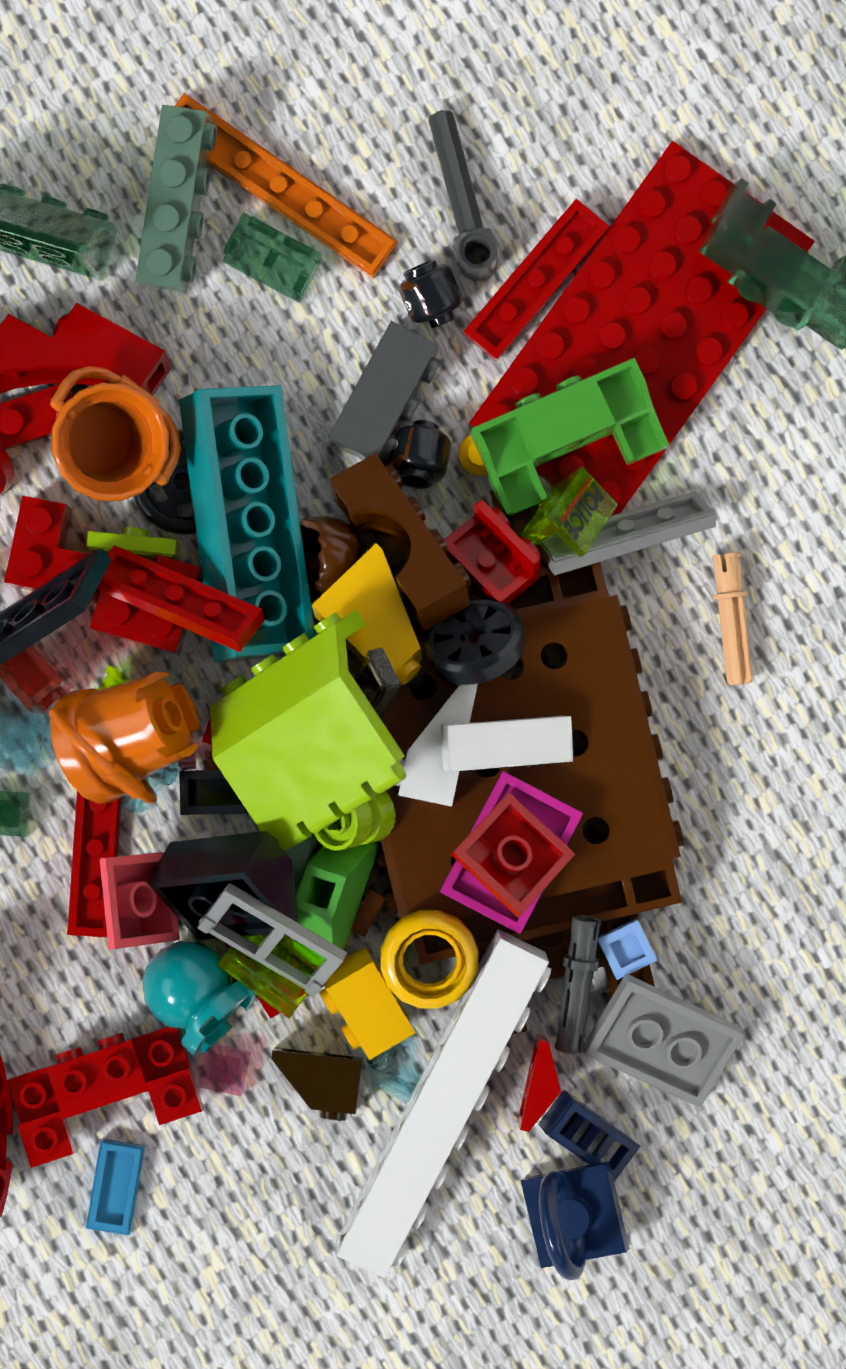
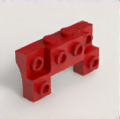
M167 1026L125 1040L123 1032L98 1040L100 1049L83 1054L81 1046L56 1054L57 1063L8 1079L9 1091L20 1122L17 1126L30 1167L33 1168L72 1155L77 1151L67 1118L147 1091L149 1092L159 1126L202 1112L204 1106L192 1072L187 1049L181 1044L183 1036L180 1028Z

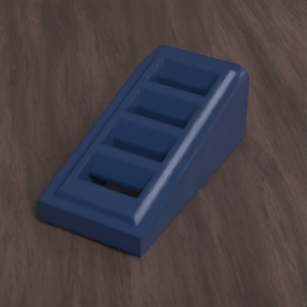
M566 1090L560 1093L539 1122L540 1128L547 1136L589 1165L603 1162L601 1161L602 1157L615 1140L621 1143L609 1160L614 1182L641 1147L637 1142ZM572 1116V1118H571L570 1121L567 1123V1125L565 1126V1128L561 1131V1129L563 1128V1126L566 1124V1122H567V1121L569 1120V1118ZM587 1119L591 1123L577 1142L574 1141L572 1138ZM601 1130L604 1131L606 1134L592 1153L587 1150L599 1132Z

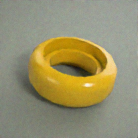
M419 910L402 917L388 931L381 946L380 968L388 988L402 1002L420 1009H439L457 1002L471 988L479 970V950L472 932L459 918L440 910ZM424 935H437L446 939L453 946L456 953V963L452 972L445 979L436 983H422L413 979L406 972L403 965V955L407 946L416 938Z

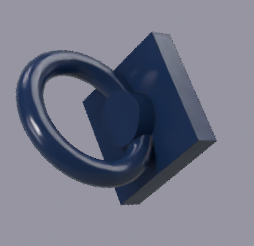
M609 1161L560 1171H551L521 1180L541 1268L554 1266L561 1277L567 1280H575L582 1275L586 1260L626 1253L630 1249Z

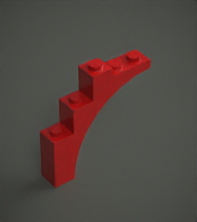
M78 303L74 305L69 314H64L59 318L54 327L53 337L10 314H7L0 324V394L16 388L49 383L61 384L73 370L92 366L105 368L119 376L124 374L138 386L154 395L171 370L165 350ZM89 377L79 380L76 384L94 386L99 383L109 382Z

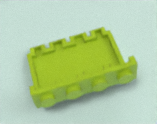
M357 610L342 619L335 612L314 626L318 635L309 640L306 634L303 633L282 647L286 654L285 657L278 661L274 654L256 664L251 668L255 677L247 681L243 674L220 689L225 697L210 706L212 758L259 830L268 831L270 835L278 840L280 847L285 851L311 837L312 833H317L342 818L344 813L348 814L375 798L376 793L381 794L406 778V772L399 762L405 755L348 671L346 638L366 625Z

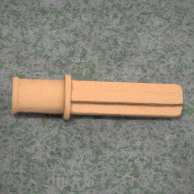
M740 552L712 556L717 595H713V600H718L726 677L729 685L748 684L753 680L744 597L748 596V592H743Z

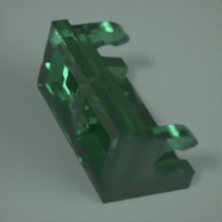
M245 212L239 218V222L223 251L226 254L223 259L224 264L299 304L323 262L320 252Z

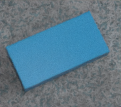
M103 1138L100 1140L86 1229L131 1235L146 1145Z

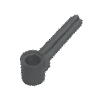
M440 110L430 115L428 122L458 231V236L453 239L459 268L463 275L470 280H486L494 274L497 268V245L493 239L491 229L483 227L454 114L451 110ZM474 248H482L490 256L482 264H473L466 259V255Z

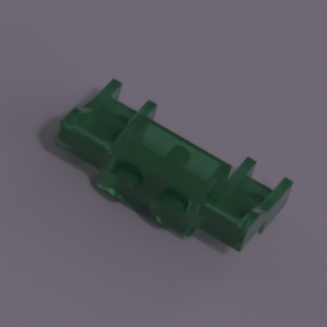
M741 178L726 193L711 220L713 226L701 245L699 252L731 273L727 282L736 287L741 296L765 307L774 314L776 320L781 324L795 328L798 331L807 326L838 349H845L846 255L837 260L832 269H830L772 227L768 226L763 230L777 203L768 199L761 205L744 193L749 183Z

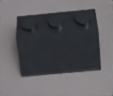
M268 831L170 842L147 881L148 885L197 940L218 939L210 933L202 932L197 927L199 920L204 917L229 882L299 923L293 862L280 847L278 840L270 835ZM233 903L219 920V923L242 937L266 935L273 929L271 925Z

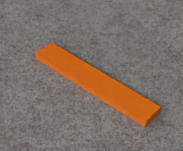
M183 93L175 107L206 111L213 118V124L217 125L215 147L213 151H208L207 164L360 271L372 279L375 278L397 247L398 241L196 100Z

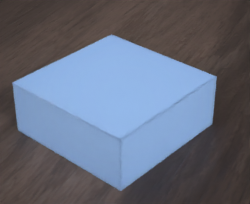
M637 918L598 936L599 945L617 980L624 977L625 974L629 975L658 961Z

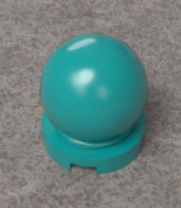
M178 941L162 948L146 966L142 981L144 1000L153 1016L169 1027L186 1029L181 1044L193 1056H196L199 1051L205 1053L233 1028L227 1020L236 1012L240 1005L248 1011L258 994L245 979H241L234 984L230 983L229 968L220 955L199 942Z

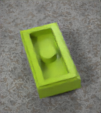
M122 527V534L88 531L87 547L92 552L102 549L107 554L116 545L143 558L157 559V556L160 555L177 560L180 553V543L177 539L148 537V529Z

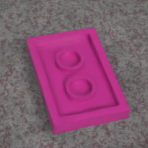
M502 771L471 832L503 797L510 792L567 846L583 813ZM457 860L440 890L444 895L521 934L541 896L540 894L518 918Z

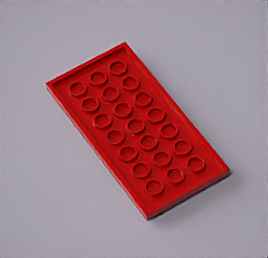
M671 141L473 416L469 426L471 428L517 409L515 404L532 394L540 393L543 398L557 392L556 386L571 377L580 376L584 380L635 358L646 381L660 425L670 445L815 241L680 145ZM613 434L537 466L535 469L540 477L573 500L590 477L592 480L577 503L581 500L586 506L583 495L585 492H590L594 495L595 488L591 484L593 481L604 496V499L601 502L597 500L598 507L596 511L590 510L587 506L586 508L598 518L603 519L620 514L666 449L627 465ZM588 496L587 502L591 507H593L594 500L592 499V497Z

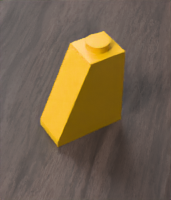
M375 543L312 604V609L315 617L320 622L335 612L342 619L353 611H358L366 625L346 638V647L378 679L384 665L380 658L384 653L387 661L380 680H383L391 666L389 673L383 681L389 688L396 677L398 682L405 685L419 672L421 668L419 662L422 660V654L384 552Z

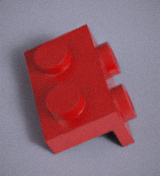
M480 499L473 505L474 516L444 539L448 547L446 555L454 564L457 562L461 563L471 582L488 599L508 604L540 578L541 555L530 539L527 537L521 539L511 529L509 520L497 507L491 509Z

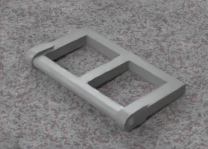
M230 882L204 917L199 920L197 927L202 932L212 934L305 989L304 992L312 997L320 991L324 983L344 961L347 954L343 949ZM232 903L273 927L259 946L219 923V920ZM285 934L325 957L311 976L270 953Z

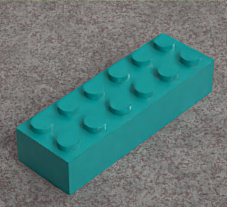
M281 385L199 389L179 399L203 584L261 608L265 621L241 652L211 640L214 663L267 658L272 654L275 657L286 656L282 647L303 633L310 640L315 637Z

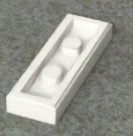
M571 716L441 725L443 771L452 772L573 761Z

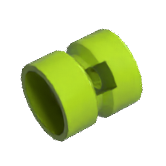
M386 791L381 794L376 793L375 798L348 814L344 813L342 818L314 834L325 848L334 851L381 841L390 834L394 827L396 817L394 803Z

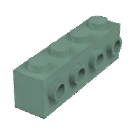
M162 105L135 282L142 286L187 293L188 283H193L197 267V258L192 256L195 239H200L203 228V213L199 212L201 196L207 194L210 182V169L206 168L208 151L214 150L217 136V125L213 124V118L206 111Z

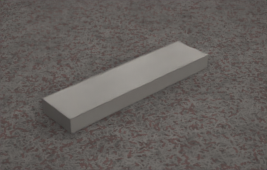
M694 491L586 523L582 531H577L579 537L576 541L573 539L575 533L572 532L570 534L568 532L569 529L536 539V547L540 552L542 560L552 573L558 575L716 527V514L699 494Z

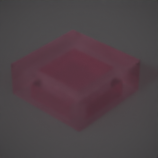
M215 1044L205 1052L198 1087L242 1096L252 1051Z

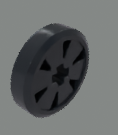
M493 599L471 600L470 606L431 627L425 639V650L435 673L448 682L461 685L479 684L499 677L517 663L526 646V633L517 611L507 603L498 602Z

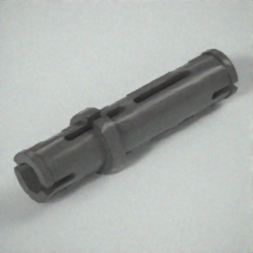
M574 915L572 917L570 946L568 954L563 956L562 965L566 967L565 983L555 1049L564 1053L578 1054V1052L583 1053L591 984L594 971H597L599 966V959L596 958V947L601 920L592 916Z

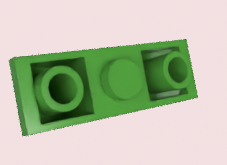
M377 841L336 851L323 846L306 866L296 895L300 925L337 947L345 949L380 842ZM294 940L295 954L317 964L323 962L325 957Z

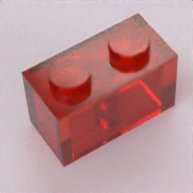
M38 644L31 645L0 665V678L28 711L40 715L43 712L49 713V710L54 708V704L74 687L45 650Z

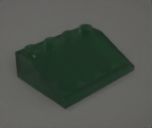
M0 184L1 252L100 281L103 280L117 233L113 223L108 221L109 216L107 214L90 208H84L83 213L66 209L67 204L59 199L42 196L41 201L24 197L25 191L8 184Z

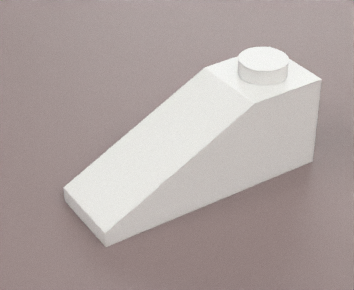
M460 684L408 749L406 760L401 759L399 761L406 772V778L395 785L400 786L399 796L452 807L459 771H443L441 725L470 723L478 684Z

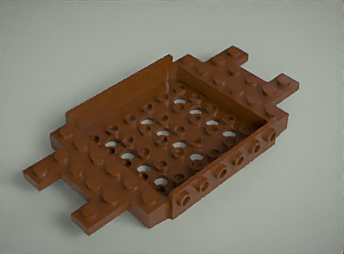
M490 490L493 507H497L502 511L494 491ZM539 504L507 518L511 529L521 539L523 537L530 539L535 546L537 538L546 536ZM363 532L367 550L375 543L382 548L399 591L396 576L408 561L410 555L409 547L398 537L386 532ZM540 558V578L508 603L519 614L526 633V646L520 657L523 662V672L515 679H505L500 675L490 681L479 683L477 685L470 723L571 716L572 730H579L587 737L588 747L586 751L580 756H573L572 762L539 764L534 767L525 765L500 767L498 773L492 777H483L476 770L459 771L452 807L399 796L400 786L394 785L386 790L394 803L395 823L390 834L381 840L382 845L379 846L376 859L379 871H388L392 888L384 890L390 916L398 914L399 919L419 910H440L459 918L472 932L479 950V963L496 930L499 929L544 951L549 960L547 967L551 968L548 979L550 980L565 976L566 967L562 965L563 956L568 954L572 917L574 915L599 918L601 920L599 936L636 918L639 921L637 913L682 903L672 859L681 857L679 847L684 846V839L679 821H672L668 804L674 803L673 793L668 777H661L658 760L663 759V752L658 734L651 735L647 717L653 716L652 706L647 690L642 692L640 690L637 674L642 673V665L637 648H630L627 631L632 630L627 606H620L618 595L609 597L600 562L554 575L542 558ZM471 582L472 585L467 588L469 601L488 599ZM404 604L422 654V660L419 662L421 668L415 676L427 674L436 682V692L427 700L416 699L411 694V680L405 685L398 682V686L395 685L389 690L376 712L378 716L382 713L381 721L405 755L402 759L406 760L408 749L458 686L455 683L442 679L433 670L425 650V639L428 630L423 632ZM558 643L565 648L567 660L562 667L550 669L542 663L541 651L547 644ZM347 648L348 671L360 689H362L366 682H373L366 684L362 690L364 692L366 688H370L371 695L368 700L370 701L378 678ZM379 680L376 692L370 702L372 705L379 691L373 705L374 710H376L389 689L381 680ZM366 690V692L364 693V695L367 693L366 698H368V696H369V691ZM502 771L583 813L567 844V847L575 853L574 857L543 890L521 934L440 892L452 869L451 854L470 834ZM593 817L603 819L609 827L608 837L599 844H592L583 836L585 822ZM424 935L414 940L420 965L456 957L453 946L446 939L437 935ZM597 940L596 958L599 959L598 968L604 967L610 997L612 998L623 977L618 980L615 978ZM650 964L629 974L655 987ZM526 1024L519 1033L527 1031Z

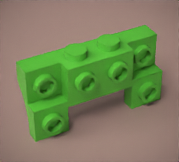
M635 358L584 380L580 376L571 377L556 386L557 392L543 398L540 393L527 396L515 404L517 409L471 428L470 436L488 472L490 485L507 518L547 501L548 497L535 467L611 434H613L627 465L668 448L669 443L660 425L646 381Z

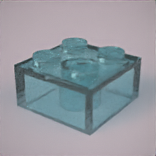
M0 710V768L35 776L50 723Z

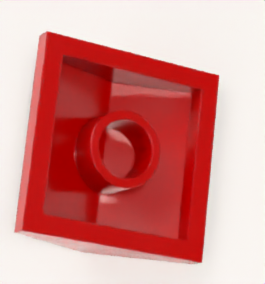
M510 792L503 797L451 854L518 918L575 855L569 847Z
M540 1034L536 1035L517 1120L520 1130L527 1132L532 1129L561 1093L549 1041L546 1036Z

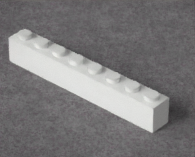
M499 929L496 930L479 963V970L471 988L462 996L336 1240V1256L384 1279L391 1266L399 1267L408 1248V1243L404 1241L411 1227L418 1229L426 1216L428 1204L424 1203L432 1188L438 1190L447 1175L449 1165L445 1164L451 1150L458 1151L467 1137L469 1126L465 1125L472 1110L478 1112L485 1103L490 1089L486 1086V1083L492 1071L499 1072L508 1058L510 1048L506 1046L513 1031L519 1033L527 1022L531 1010L527 1007V1004L533 992L540 993L549 979L551 968L547 967L549 960L544 951Z

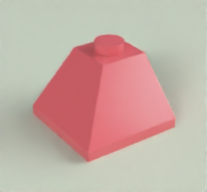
M164 852L100 859L109 950L180 940L178 917L147 883Z

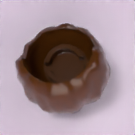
M307 516L302 518L300 529L308 585L314 590L325 593L363 556L362 543L353 527L343 519L330 516Z

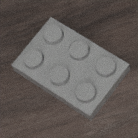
M625 974L584 1043V1054L701 1108L745 1034L742 1027L631 975Z

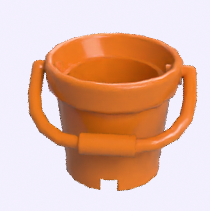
M87 366L73 370L61 382L50 402L51 407L57 411L51 433V452L59 473L77 492L97 501H123L143 493L153 482L160 486L166 485L178 464L181 452L179 431L171 416L158 404L159 400L124 374L119 376L105 368ZM91 377L109 382L99 383L83 389L64 402L70 389L79 380Z
M165 671L154 672L144 677L101 690L91 688L72 691L64 694L54 704V708L49 710L51 742L57 762L69 783L83 797L101 804L113 802L128 794L133 799L139 798L145 803L155 804L157 794L145 778L179 760L190 757L198 749L199 742L190 745V733L200 729L194 703L180 682L170 686L162 679L170 674Z

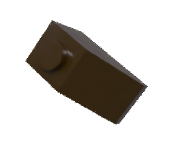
M278 1047L272 1050L271 1060L311 1110H320V1118L346 1121L347 1114H356L363 1057Z

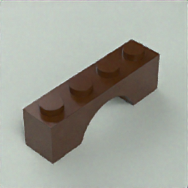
M376 453L329 478L334 500L356 533L367 531L386 532L398 537L409 547L410 555L408 561L396 578L401 599L423 632L470 606L467 588L472 584L466 570L460 562L452 564L446 555L448 547L437 529L429 531L423 521L426 520L420 504L413 496L409 499L406 498L401 490L403 488L401 478L391 464L385 467Z

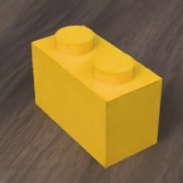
M366 946L345 958L338 967V970H335L324 983L325 989L319 992L330 1013L334 1015L340 1011L347 1024L342 1026L341 1029L353 1050L362 1047L369 1060L416 1033L407 1013L396 995L388 988L381 970Z

